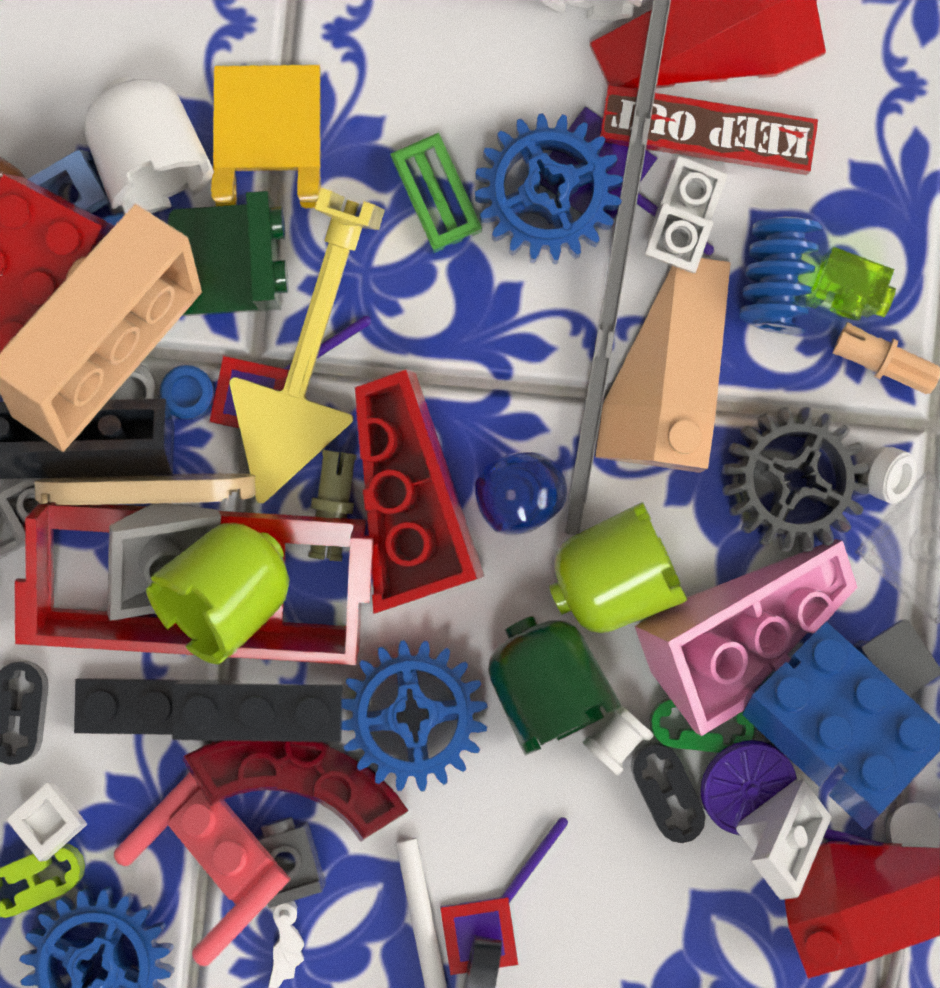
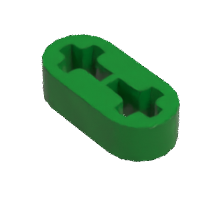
M670 698L657 703L652 709L649 718L650 730L654 737L663 745L677 749L719 753L732 744L752 740L754 734V725L742 715L744 712L742 711L733 717L734 722L742 725L741 734H733L730 743H723V735L715 731H709L700 736L693 729L686 728L679 729L677 737L670 738L669 730L660 726L661 717L670 716L672 708H676Z

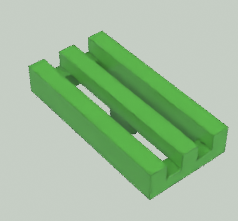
M439 132L390 154L434 253L443 250L445 246L452 243L454 245L463 241L465 237L474 236L482 232L481 224ZM432 148L465 218L466 224L457 227L424 152ZM414 157L445 225L446 233L438 235L405 160Z

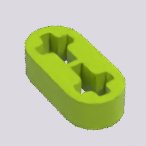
M66 843L54 854L59 862L68 860L71 865V869L64 874L66 881L62 883L58 876H53L42 882L39 878L38 872L49 867L52 864V858L47 861H39L32 853L0 868V888L3 886L1 877H4L8 884H13L26 878L29 887L14 896L15 905L12 904L9 898L0 900V917L16 916L61 896L78 885L85 872L84 857L80 851L71 844Z

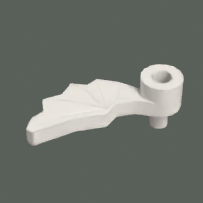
M294 901L273 908V918L280 931V938L273 945L274 963L268 988H278L284 979L294 978L295 967L304 961V956L301 952L304 947V941L298 930L292 925L297 918V905Z

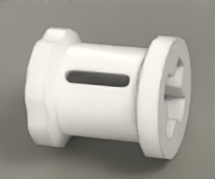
M623 706L614 711L613 717L594 738L586 737L582 742L617 775L624 770L622 763L643 739L649 741L654 736L649 729Z

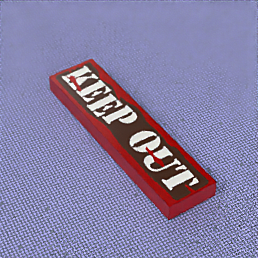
M608 85L599 137L603 136L605 138V143L629 146L638 90ZM655 93L646 149L808 175L811 172L818 119Z

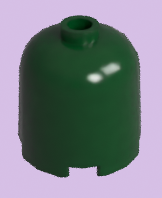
M534 616L520 620L504 630L508 640L498 646L489 659L488 672L491 683L525 756L542 749V745L555 738L560 741L603 719L604 715L600 707H603L605 713L614 712L622 707L583 635L574 625L566 621L550 620L537 624Z

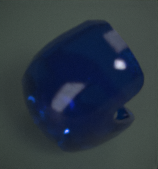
M519 452L505 455L487 465L475 481L476 502L481 516L493 531L504 535L516 536L535 531L556 516L565 506L567 500V482L561 468L550 457L539 452ZM509 490L515 491L516 497L514 500L508 498Z

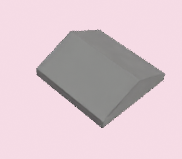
M153 503L109 526L107 615L110 621L155 613L146 593V588L153 582L151 577L202 536L219 526L221 515L218 510L168 503Z

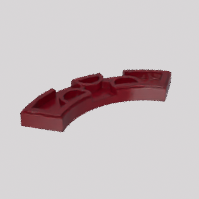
M216 741L184 755L182 759L210 806L226 798L252 791L269 790L294 793L309 798L331 810L346 823L360 842L409 811L396 792L384 780L380 784L375 783L376 773L371 768L366 767L359 770L356 760L329 747V744L324 742Z

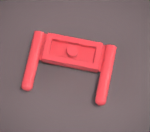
M189 772L115 849L114 859L122 866L131 865L167 826L171 828L225 896L235 903V906L192 951V957L198 965L208 966L290 881V878L277 866L274 858L224 800L210 806Z

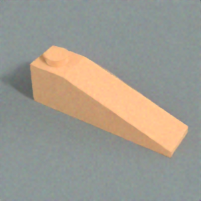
M701 258L694 274L674 266L671 267L603 402L595 458L697 473L708 469L716 415L731 262Z

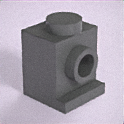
M287 817L261 826L263 835L256 838L276 861L278 853L289 852L294 856L296 862L293 869L283 870L289 876L290 881L268 903V907H275L322 892L326 881L308 821L294 825L293 818Z

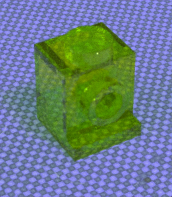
M833 246L822 258L812 285V293L809 294L805 305L815 309L825 301L831 304L830 311L834 314L857 321L862 316L869 318L873 314L884 318L891 307L896 293V287L889 285L895 269Z

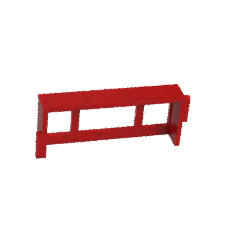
M50 501L43 504L38 503L25 518L26 579L17 578L15 580V644L194 655L185 647L192 639L176 623L167 629L157 614L110 621L107 611L54 608V529L109 532L110 525L147 506L119 504L56 505V502ZM218 511L221 515L220 525L225 523L243 524L259 533L264 532L271 535L283 550L284 556L282 559L284 563H286V543L350 547L346 626L284 622L283 603L234 654L228 657L356 665L360 648L362 603H370L373 536H365L366 520Z

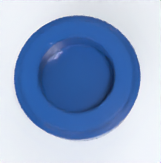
M182 365L173 368L164 376L160 384L159 395L160 399H166L170 414L183 420H195L204 416L213 406L215 387L211 378L204 371L195 366Z

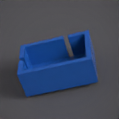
M827 622L792 655L789 663L785 662L751 696L742 714L819 787L828 779L837 765L846 773L840 778L828 796L865 830L940 752V724Z

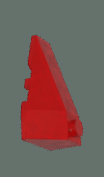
M671 0L656 88L674 87L675 84L699 81H709V83L726 82L729 78L758 76V78L776 77L824 56L826 49L816 0ZM651 10L590 42L589 46L607 85L638 90Z
M830 841L820 844L799 897L784 899L788 927L807 978L857 966L940 936V846L939 848L904 847L901 843H883L882 846L850 845V842Z

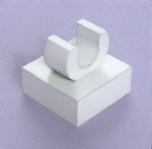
M49 782L6 819L39 861L50 859L88 825L57 785Z

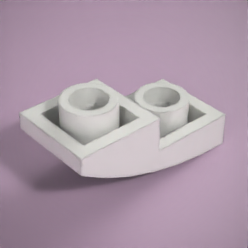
M677 156L667 179L644 255L690 273H696L714 223L711 220L728 174Z

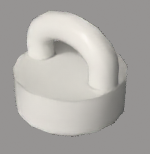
M881 447L871 452L863 461V463L869 465V471L858 475V483L868 485L869 494L890 504L898 503L911 491L917 475V464L912 454L895 447Z

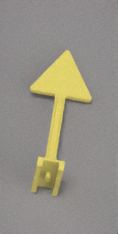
M325 188L320 190L315 210L331 218L324 239L325 242H328V246L284 389L282 391L275 390L238 377L232 378L229 383L250 474L255 475L256 501L260 504L265 503L354 421V417L350 413L308 400L306 392L350 250H356L362 228L379 230L385 210L364 201L360 215L356 217L359 203L347 200L344 212H341L345 197Z

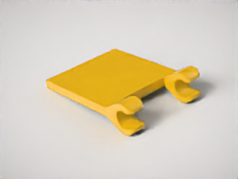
M320 65L214 66V173L211 182V196L216 206L237 205L236 171L298 170L297 195L300 205L305 209L315 208L321 190Z

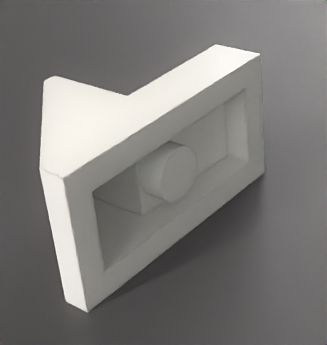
M804 779L795 780L740 821L736 827L737 832L754 853L751 862L780 900L799 897L832 818Z

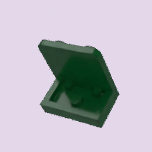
M268 191L246 192L247 204L183 208L170 212L168 215V225L189 239L202 293L182 316L281 310L280 293H288L289 291L286 260L278 261L277 240L285 239V221L283 207H275Z

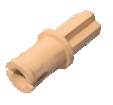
M848 322L842 329L836 342L837 345H835L832 351L835 355L854 361L874 371V377L878 379L885 375L924 394H930L940 379V367L897 347L898 341L895 339L888 342Z

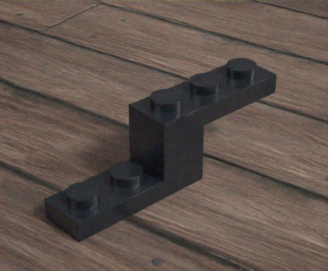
M75 679L74 733L172 735V740L341 742L343 685L240 683V680Z

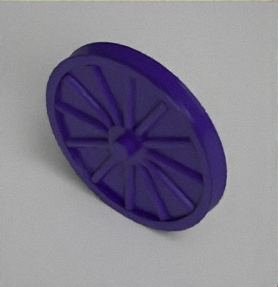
M748 740L732 744L719 752L707 766L701 781L700 793L702 804L707 814L718 827L726 832L740 835L736 830L740 821L797 780L796 772L784 753L769 743Z

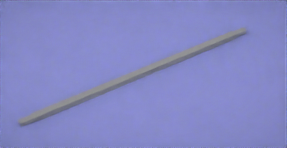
M653 0L620 194L622 202L617 212L569 497L570 505L565 532L571 535L580 533L584 504H586L671 0Z

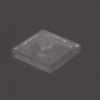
M925 472L913 485L907 496L895 505L856 549L855 553L931 621L940 624V481L932 473Z

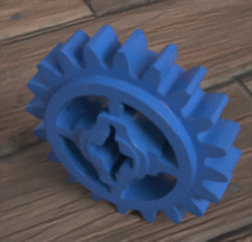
M543 113L538 115L535 130H530L521 118L518 119L516 122L517 138H512L509 134L500 130L497 133V140L502 151L500 152L492 148H485L483 151V158L493 168L476 169V179L483 184L489 185V187L475 191V202L491 205L481 212V223H491L494 221L499 223L493 230L492 240L496 242L507 235L511 236L509 254L512 256L523 245L530 248V263L537 261L543 249L548 250L553 265L558 264L561 248L563 247L568 249L573 258H580L581 245L579 240L583 239L593 247L598 246L600 238L594 227L611 230L614 224L613 219L603 210H618L622 202L619 197L608 193V191L621 187L623 177L606 174L616 165L617 156L606 155L599 157L598 154L603 148L605 138L601 136L589 143L586 142L585 136L588 124L585 122L580 124L573 133L568 132L567 116L563 114L558 119L555 128L548 127L547 119ZM542 150L564 153L572 157L579 164L573 166V164L556 163L550 159L547 153H543ZM523 158L527 167V179L524 184L518 187L516 192L505 196L504 183L511 168ZM540 173L543 179H546L551 186L560 185L556 195L557 204H555L554 199H550L546 192L537 194L540 185ZM590 183L591 202L583 215L574 222L570 213L569 199L578 191L579 187ZM523 212L524 214L541 215L550 225H553L554 229L533 227L522 221L517 214Z
M403 640L400 641L397 658H391L389 653L383 647L378 648L380 666L375 668L367 661L361 660L359 662L362 671L366 675L364 681L353 678L346 679L345 683L357 695L355 699H343L342 708L352 711L353 717L342 721V730H353L356 736L344 746L345 751L363 749L365 754L357 764L359 770L365 769L372 763L378 765L375 783L380 784L392 772L396 775L397 791H402L406 785L407 778L414 776L416 784L422 792L426 790L428 774L434 773L439 782L445 785L448 783L445 766L451 764L462 772L467 769L459 753L462 750L479 753L480 748L469 739V735L471 732L487 731V726L481 722L474 721L473 713L486 709L488 705L483 701L470 700V694L481 686L480 680L468 683L461 681V676L469 665L466 661L450 669L447 667L450 649L445 648L436 659H431L429 657L428 641H423L418 654L412 656L407 643ZM417 671L431 674L440 679L449 688L454 700L433 701L427 698L419 687ZM397 674L399 687L395 702L388 708L368 712L371 698L376 689L386 679ZM408 689L412 690L413 700H416L418 708H427L429 713L428 719L420 721L418 742H414L412 731H409L408 724L398 723L397 712H402L406 708L405 701H408ZM457 720L455 732L449 743L436 755L429 757L427 736L430 730L441 722ZM391 730L398 733L405 741L409 761L396 758L385 752L377 744L371 732Z
M106 886L100 892L97 902L94 901L88 887L81 889L77 894V906L68 896L64 895L56 901L57 911L60 916L47 909L38 916L41 925L46 931L43 929H32L26 934L25 938L32 945L36 946L37 949L26 951L20 956V962L35 968V970L20 980L21 985L66 988L59 976L57 959L63 961L62 966L67 969L71 977L72 988H167L158 982L157 979L169 978L175 971V967L160 962L161 958L167 956L174 949V945L165 942L157 943L155 939L165 929V922L148 926L145 921L151 913L152 906L148 904L138 912H133L131 910L133 893L128 892L118 904H115L113 902V891L110 886ZM82 923H104L100 934L93 939H78L74 941L64 936L70 928ZM123 933L132 942L137 952L139 970L132 967L133 963L128 960L123 951ZM105 946L101 964L105 970L90 983L94 973L92 971L94 962L91 958Z

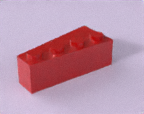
M405 369L355 387L360 458L363 459L365 489H363L365 511H367L369 536H373V614L484 577L485 575L417 374Z

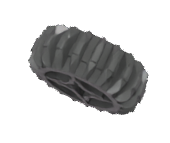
M789 407L780 408L777 413L778 426L767 413L760 415L757 420L762 434L750 426H745L740 431V434L749 444V447L733 443L728 448V452L732 456L741 460L740 465L730 463L722 467L723 474L738 476V484H730L722 488L723 495L731 496L739 493L742 500L741 503L729 508L730 515L736 516L748 511L751 517L743 523L742 531L750 533L759 525H762L764 528L759 536V543L763 546L769 545L774 540L776 534H780L779 549L783 552L791 551L795 536H797L799 546L803 552L812 551L814 547L813 533H815L823 545L832 544L834 537L829 525L841 533H847L851 529V525L843 516V511L857 516L861 515L864 510L859 503L851 500L852 494L866 495L869 493L868 485L855 483V475L868 472L869 465L867 463L853 465L850 456L862 451V445L858 442L845 448L841 441L848 436L850 429L843 425L832 434L828 432L832 423V415L828 413L822 414L817 419L815 425H811L812 411L810 407H803L799 410L796 423H794ZM797 436L806 439L802 448L798 449L794 457L788 461L776 456L770 458L761 453L772 440L779 437ZM820 448L825 451L833 464L836 475L835 490L832 489V484L822 479L818 472L817 464L821 452H819ZM801 465L800 469L803 470L805 475L800 478H806V486L810 488H798L789 495L790 490L786 484L790 481H784L785 473L781 472V470L789 472ZM754 468L759 470L760 475L766 477L773 485L774 496L770 504L772 506L770 513L765 509L757 496L754 487ZM802 498L810 499L814 502L821 501L829 505L818 518L809 523L792 524L785 522L788 512L794 510L796 504Z

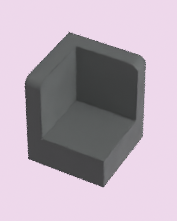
M902 619L869 641L860 640L853 644L858 651L908 696L940 676L939 665L908 620Z

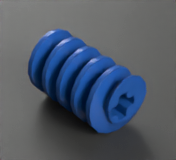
M776 217L760 220L753 224L752 234L762 241L750 245L749 255L759 262L752 263L746 268V276L756 283L743 287L742 297L753 304L740 308L739 318L768 332L787 335L805 334V329L792 324L791 321L793 317L805 316L809 312V308L795 302V296L812 293V287L798 281L799 275L815 273L816 266L801 260L802 254L818 252L819 245L805 239V233L821 231L822 225L819 222L797 217Z

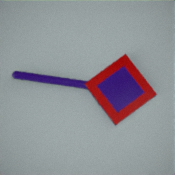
M363 316L321 343L317 359L369 326L371 318ZM223 356L209 422L240 429L229 384L230 380L238 377L282 391L291 364L282 369Z
M560 817L501 897L440 906L450 975L466 973L474 935L502 940L499 968L518 965L509 903L568 825V820L565 817Z

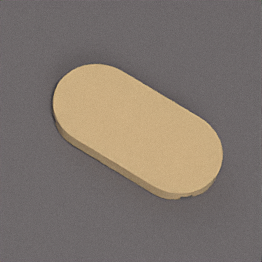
M239 473L46 478L34 481L35 500L40 504L47 503L48 501L56 502V505L219 502L222 499L229 498L232 492H238V489L239 499L253 498V495H256L255 475Z

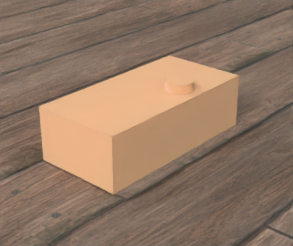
M134 204L87 257L80 258L73 264L67 274L66 281L0 353V395L14 419L60 451L64 452L202 293L188 237L142 207Z

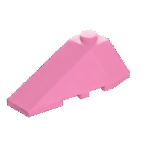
M835 539L830 545H819L814 547L812 551L799 553L687 597L688 601L656 613L634 627L651 673L695 733L703 736L744 711L751 696L755 693L754 690L773 670L777 671L785 662L789 663L790 658L787 654L807 633H815L857 589V585L842 540Z

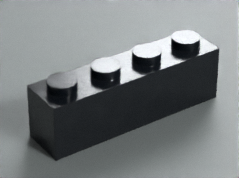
M166 399L108 400L64 452L14 419L5 402H0V479L173 475L175 426Z

